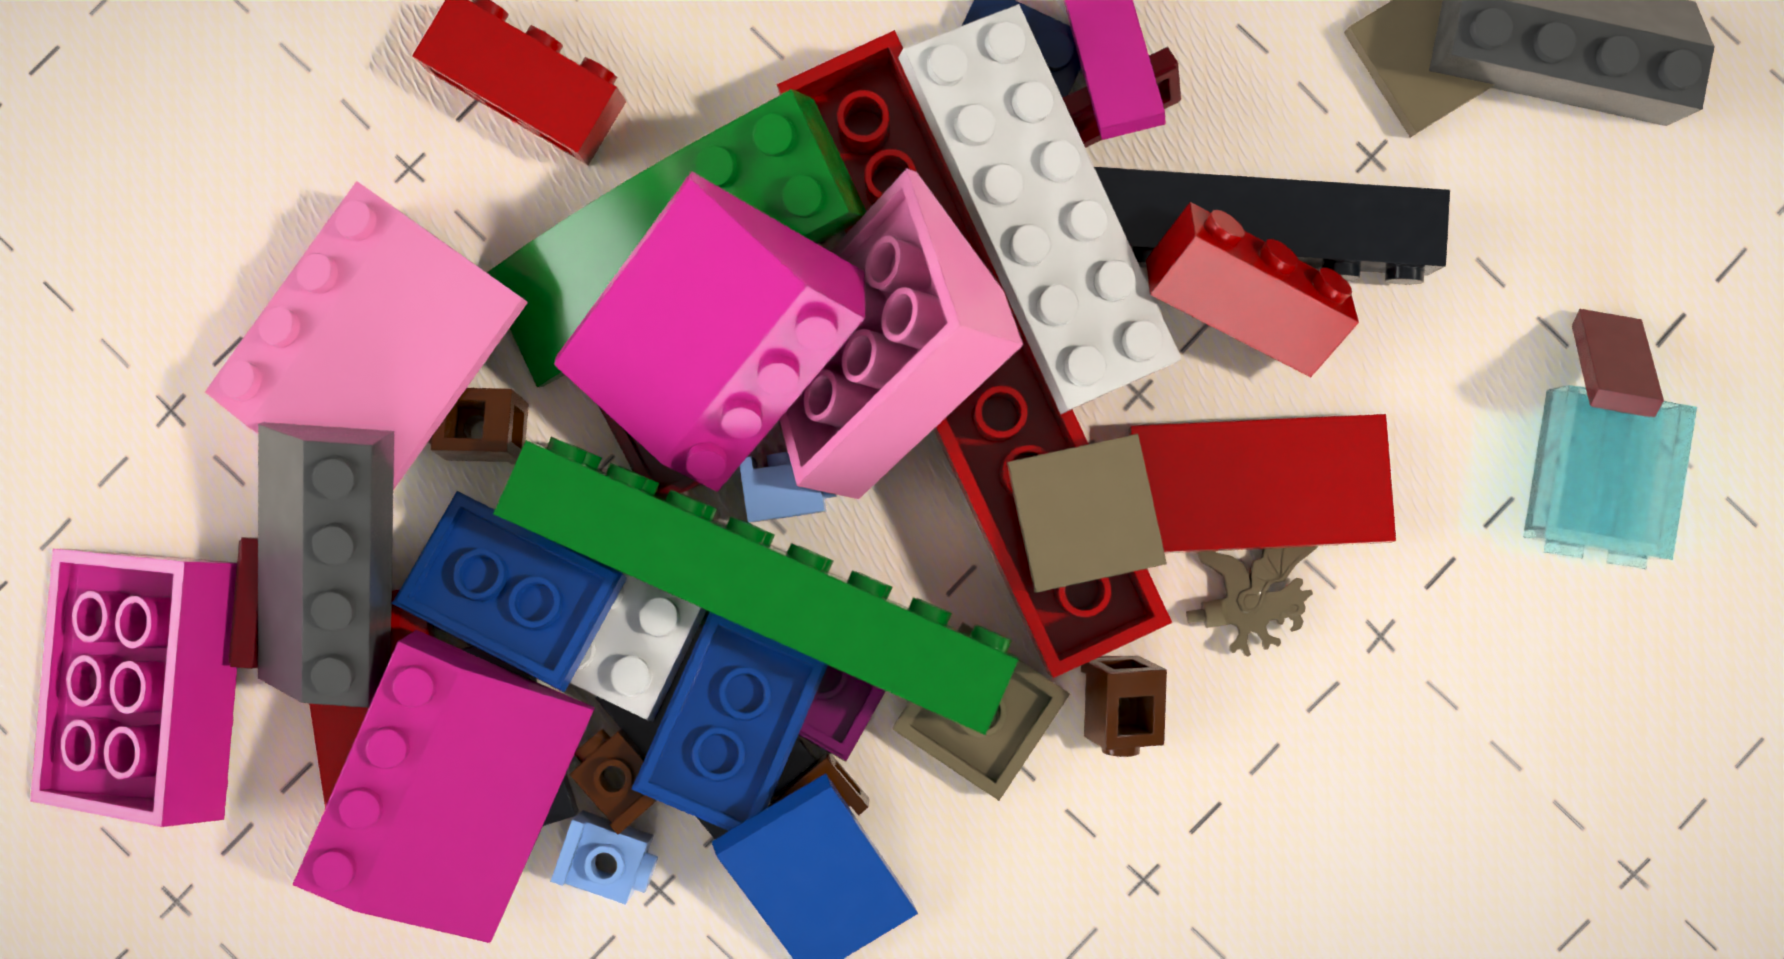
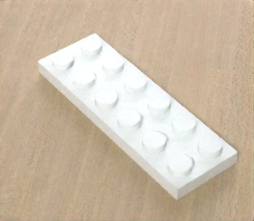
M1015 5L903 48L898 59L1060 414L1182 360L1154 297L1150 295L1147 281L1020 5Z

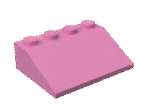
M907 168L830 251L865 271V319L779 419L798 487L860 499L1023 345L1004 291L919 174Z
M356 181L208 386L205 393L256 433H258V424L262 422L394 431V490L528 302L393 205Z

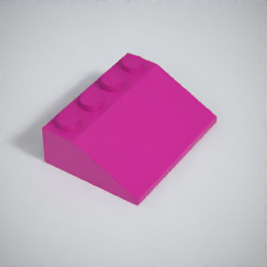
M691 172L555 357L554 365L661 464L718 492L865 319V271L696 173Z
M53 549L30 802L156 827L224 820L237 668L230 667V663H228L237 563L192 558Z
M418 630L412 632L398 641L292 885L354 912L491 943L595 707L515 674Z

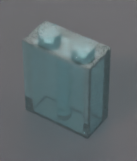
M1566 385L1547 390L1523 538L1545 542L1543 553L1548 555L1583 559L1585 549L1606 552V564L1623 568L1647 570L1648 560H1673L1697 407L1664 401L1655 418L1591 407L1585 387Z

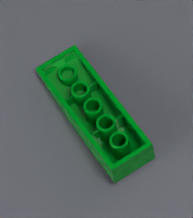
M793 89L782 93L611 189L524 245L487 272L528 302L509 329L537 388L565 376L554 365L555 357L691 172L696 173L816 244L855 225L867 211L813 98Z

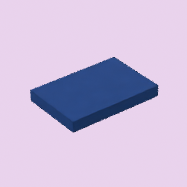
M456 491L392 604L565 693L627 577L599 561L494 515L495 509Z
M710 612L632 790L728 831L764 811L768 807L828 664Z
M826 773L712 841L716 857L793 959H844L918 914L911 897Z

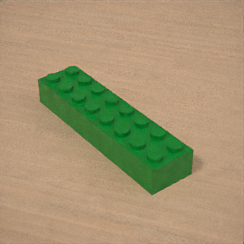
M552 436L547 447L525 441L493 512L494 515L986 736L1019 661V656L1008 652L1012 642L1011 639L978 624L974 625L970 635L947 625L952 615L951 612L919 598L913 597L909 607L888 598L893 588L892 586L861 572L852 570L848 580L832 574L829 571L834 560L800 545L791 543L787 553L771 546L775 534L730 516L726 526L713 521L717 508L683 493L681 494L670 489L666 499L656 496L655 493L660 483L613 463H610L605 473L598 469L602 457L573 444L566 443Z

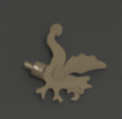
M1318 546L1263 549L1261 558L1252 561L1250 579L1244 564L1233 556L1215 551L1196 552L1202 564L1223 576L1226 598L1201 602V609L1186 611L1188 624L1204 621L1206 628L1230 624L1236 626L1239 634L1229 646V651L1235 653L1237 650H1241L1246 657L1251 655L1247 645L1248 634L1251 631L1260 637L1264 650H1268L1270 644L1279 647L1281 645L1280 638L1268 634L1267 624L1269 621L1276 619L1278 624L1283 625L1285 618L1293 620V626L1290 628L1291 632L1301 629L1304 622L1301 615L1306 609L1304 602L1313 595L1312 589L1304 591L1300 589L1304 584L1302 578H1295L1280 591L1267 592L1272 584L1285 581L1294 567L1317 549Z

